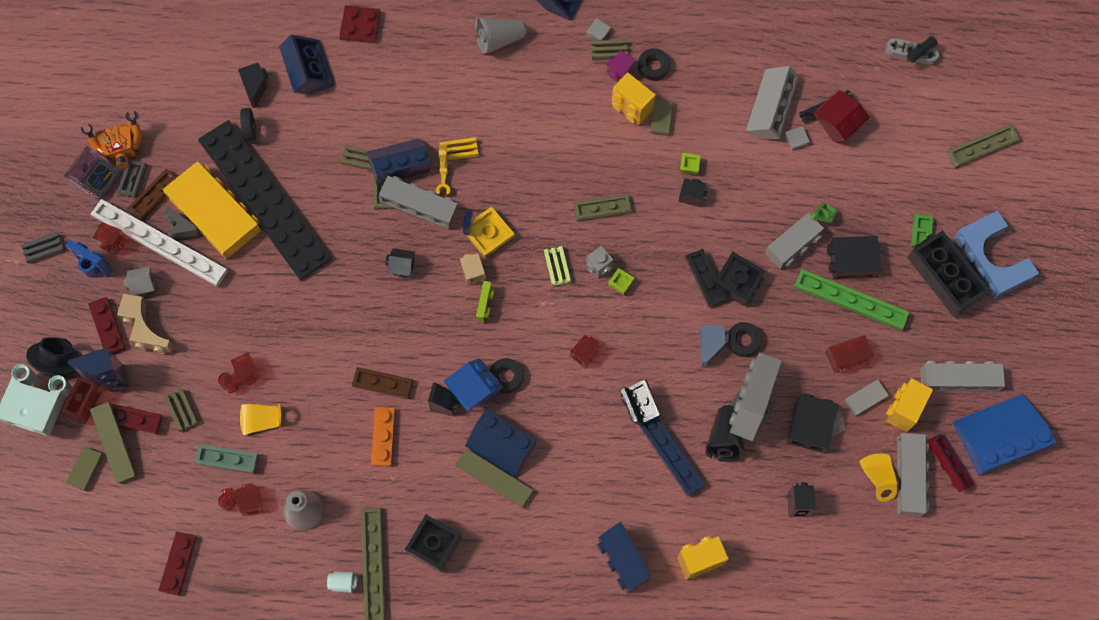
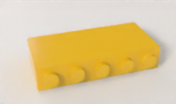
M197 161L162 190L167 198L227 260L261 231L258 226L260 222L253 214L249 216L248 210L243 203H237L234 200L236 198L229 189L226 191L223 188L224 185L218 177L213 178L210 175L212 172L206 165L202 166Z

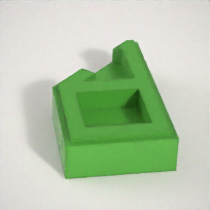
M822 202L811 216V219L832 222L839 211L826 202Z
M914 215L911 248H915L932 235L933 216Z

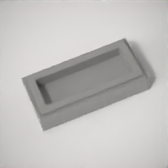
M877 379L844 401L856 417L889 395Z

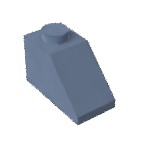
M701 325L699 330L701 368H705L723 350L725 343H728V331H725V325Z

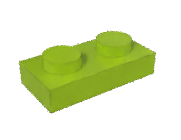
M488 281L483 282L476 314L477 323L484 324L485 318H489L491 307H488L489 300H493L495 289H492L491 282Z

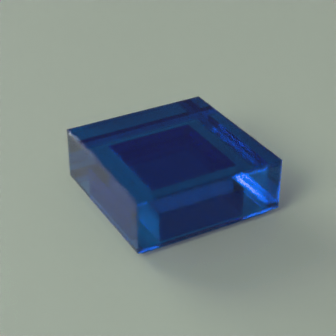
M466 210L462 225L464 235H471L474 220L473 211Z

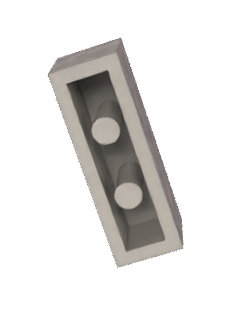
M807 213L767 247L765 255L779 269H782L784 266L789 267L795 261L794 258L798 254L800 256L809 249L808 246L811 243L816 244L822 238L821 234L824 228L816 220L811 219V215Z

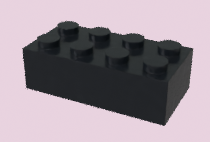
M943 230L914 248L907 257L953 317H956L983 299L990 292L988 286Z

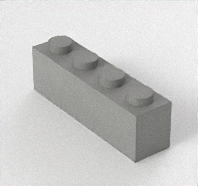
M387 176L379 193L380 203L449 229L457 211L458 203H455L453 199L440 197L433 191H425L416 184L403 182L398 177L392 178Z
M928 361L920 368L921 383L930 387L933 391L999 392L1005 387L1003 364H996L995 361L984 362V364H977L976 361H968L964 364H957L956 361H948L945 364H940L937 361Z
M901 433L897 437V515L922 517L929 510V500L926 499V492L929 489V481L926 480V472L929 469L926 453L928 452L929 444L926 441V435Z

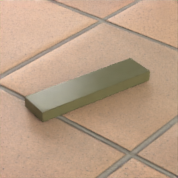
M1010 124L950 149L946 154L954 168H958L1015 144L1021 138L1013 125Z
M111 402L90 409L116 483L136 477L137 474Z
M468 449L464 451L455 465L521 508H523L533 492L531 488Z

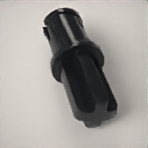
M929 36L924 42L918 43L916 48L906 55L907 61L914 63L922 56H926L928 51L938 44L937 39L934 36Z

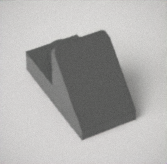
M169 207L163 212L167 218L166 222L173 227L168 234L170 238L178 241L201 235L195 225Z

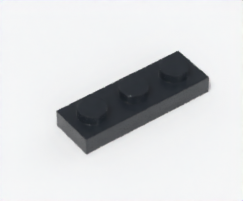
M704 249L686 255L685 259L707 306L711 307L726 301L727 298L723 290L713 284L717 277Z

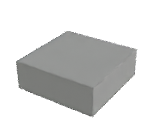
M595 19L586 31V35L596 41H603L611 31V27Z
M803 126L785 132L786 139L792 150L809 145L810 143Z

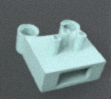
M24 364L16 365L12 370L11 381L0 403V421L49 437L65 398L72 391V385L64 377L57 375L49 380L48 387L50 392L32 387L30 385L35 382V373ZM27 372V375L21 379V375ZM64 383L63 387L57 390L58 385Z

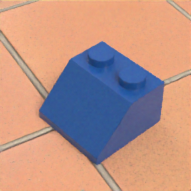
M480 358L466 363L444 380L466 411L491 402L503 389L498 379Z

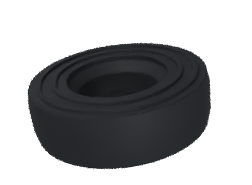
M651 48L645 50L640 55L638 70L644 78L656 81L664 78L669 72L670 59L664 51ZM651 59H657L661 63V67L657 70H651L648 68L647 62Z
M243 108L240 111L243 138L247 142L255 141L256 126L253 111L251 108Z
M740 322L731 327L728 332L727 343L731 352L740 357H748L759 350L762 336L755 325L748 322ZM740 333H747L750 335L752 342L748 346H741L737 342V336Z
M510 358L499 359L490 368L491 373L503 386V389L500 391L501 393H512L521 386L524 374L522 367L517 361ZM503 369L511 370L514 374L512 381L508 383L502 382L498 377L500 371Z

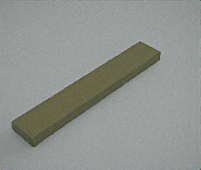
M382 508L361 509L364 620H386Z

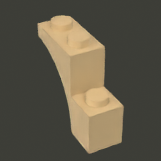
M123 294L117 316L122 320V323L133 326L129 341L135 346L134 348L143 351L146 348L153 349L154 352L159 354H165V352L172 353L174 345L170 340L155 335L149 329L145 313L146 301L139 296Z

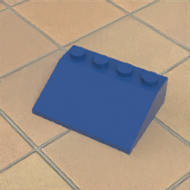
M1023 394L952 422L978 476L1045 450L1057 443L1047 423Z

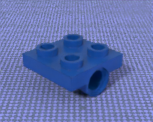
M69 240L65 245L76 259L79 260L78 268L86 277L93 278L99 272L106 277L111 274L112 270L108 267L109 263L103 259L99 252L95 250L93 252L89 251L88 247L80 241L75 243ZM92 264L90 268L85 269L87 265Z

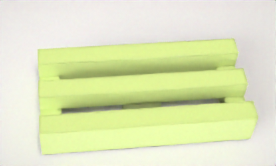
M559 246L556 249L554 247L551 250L545 249L544 255L552 287L571 283L563 247ZM556 253L560 254L566 278L564 280L562 279L561 270ZM551 254L553 255L559 281H555L549 257Z

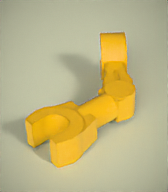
M440 144L441 184L437 186L436 193L440 196V191L446 190L447 197H450V187L446 184V175H448L447 144Z

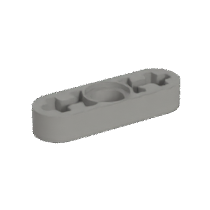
M892 38L888 41L885 51L889 56L907 60V49H915L918 43ZM933 47L928 51L932 58H928V55L922 56L916 63L933 65L939 57L938 50Z

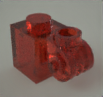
M247 352L230 360L234 373L232 375L227 372L220 374L218 382L224 390L231 394L238 391L241 385L254 384L261 376L251 355Z
M249 483L242 485L240 489L235 491L233 488L221 491L222 495L218 499V504L225 511L233 510L237 503L243 516L264 512L260 489L257 485Z

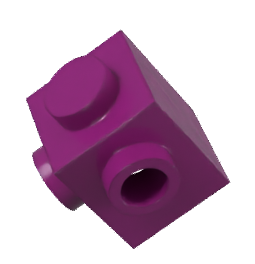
M620 50L616 57L612 56L607 63L609 77L615 81H620L629 72L635 59Z

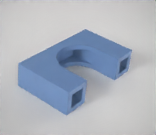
M998 211L959 229L954 236L957 245L963 249L966 259L969 263H972L976 273L990 289L989 294L994 299L1032 281L1039 274L1029 258L1011 267L1003 268L993 265L985 257L983 251L984 242L1003 233L1008 227Z

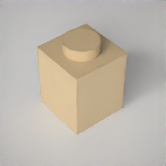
M470 253L460 259L467 285L486 280L478 253Z

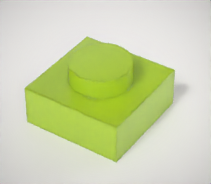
M682 153L680 173L698 175L701 155Z
M618 268L608 282V286L624 295L633 283L634 277Z

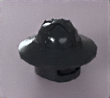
M45 337L27 350L26 359L35 370L41 372L44 376L52 378L57 375L62 376L75 372L68 364V360L80 356L67 339Z

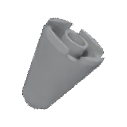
M486 17L476 20L475 29L476 32H479L480 37L477 38V42L481 52L485 54L523 39L525 34H527V26L522 20Z
M308 490L290 493L283 509L284 518L287 523L299 530L314 528L320 522L324 512L320 497Z

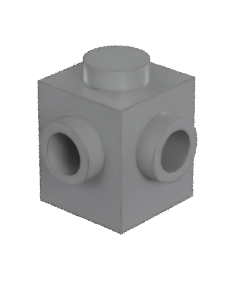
M602 246L586 257V268L597 278L611 271L613 259Z
M150 266L127 271L124 285L126 290H130L131 295L142 296L154 291L155 280Z

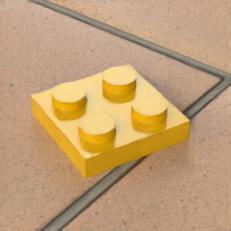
M492 206L462 227L464 234L484 258L515 237L513 231Z

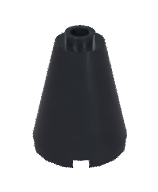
M724 405L718 409L705 448L706 455L712 459V456L717 457L720 462H735L740 460V456H743V458L745 456L743 437L730 433L732 424H729L732 413H737L731 405Z

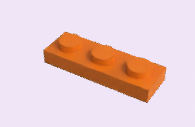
M375 407L372 467H392L395 408Z

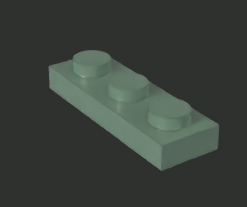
M199 444L195 464L254 474L259 455L252 452Z

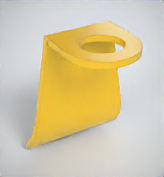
M278 403V406L242 405L240 425L243 435L281 427L280 403Z
M883 453L872 454L862 458L859 461L860 465L875 485L877 499L881 502L892 500L897 494V480L891 456ZM885 490L892 491L888 497H882L881 493Z

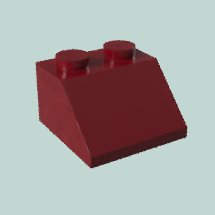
M841 90L834 93L814 112V115L833 142L846 141L870 118L859 102Z

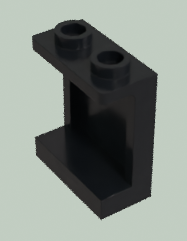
M878 236L834 237L827 244V255L831 259V262H829V272L832 273L833 279H837L841 275L870 274V278H878L881 274L882 266Z
M800 394L796 402L797 407L787 443L825 454L829 449L839 405L834 404L829 399L819 400L811 394Z

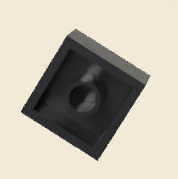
M425 514L407 544L405 551L417 560L442 573L462 537L460 533Z

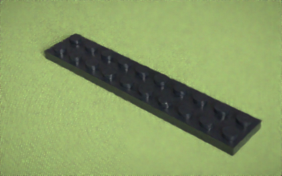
M229 120L198 139L201 146L249 212L258 219L260 227L300 281L331 261V257Z

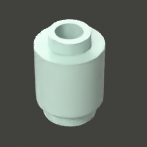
M334 571V573L328 574L327 589L332 590V592L353 593V590L358 587V577H355L354 572Z

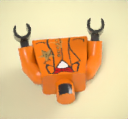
M134 111V119L130 118L129 112L126 113V119L131 121V124L127 122L96 131V135L92 133V125L88 124L91 130L87 133L81 127V131L88 136L87 140L93 151L102 159H108L111 164L117 163L118 168L128 167V159L136 156V150L142 141L140 125L137 123L139 114Z

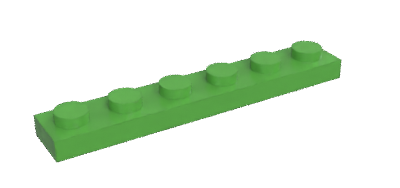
M801 269L794 288L900 331L903 330L909 314L906 310Z

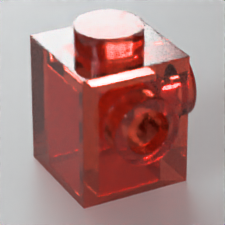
M101 222L93 239L104 251L111 252L112 250L118 253L124 247L127 236L121 229Z

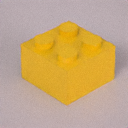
M627 73L613 87L611 104L616 111H621L626 115V118L631 123H636L639 126L653 112L656 95Z
M912 378L908 383L904 382L901 388H898L894 396L896 399L886 412V415H888L886 422L907 433L917 423L933 389Z
M711 535L701 539L698 545L694 546L693 543L683 546L677 559L686 580L724 566L728 557L719 536L713 538Z

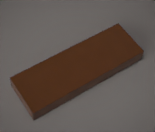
M166 168L127 209L143 221L167 197L162 189L177 177Z
M357 367L352 387L409 399L414 380Z

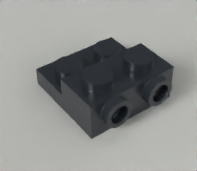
M732 251L713 284L729 293L728 297L744 306L747 302L751 303L756 293L753 291L756 287L760 288L765 279L762 277L765 270Z

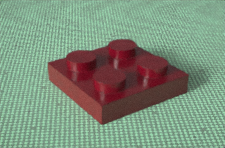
M345 5L339 34L340 40L375 44L381 10Z

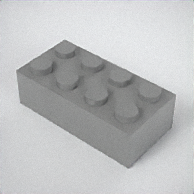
M760 352L757 359L752 358L749 370L752 371H747L743 381L746 385H742L739 393L741 399H737L734 411L737 413L733 412L729 424H732L730 433L753 441L764 416L781 360Z

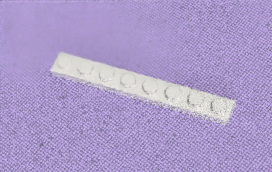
M102 199L91 212V216L216 287H218L228 272L226 268Z

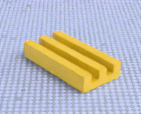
M476 137L439 142L440 144H447V153L474 149L471 152L447 155V161L479 157Z

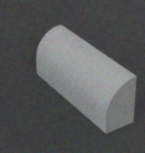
M790 66L765 69L746 132L761 139H780L799 77Z

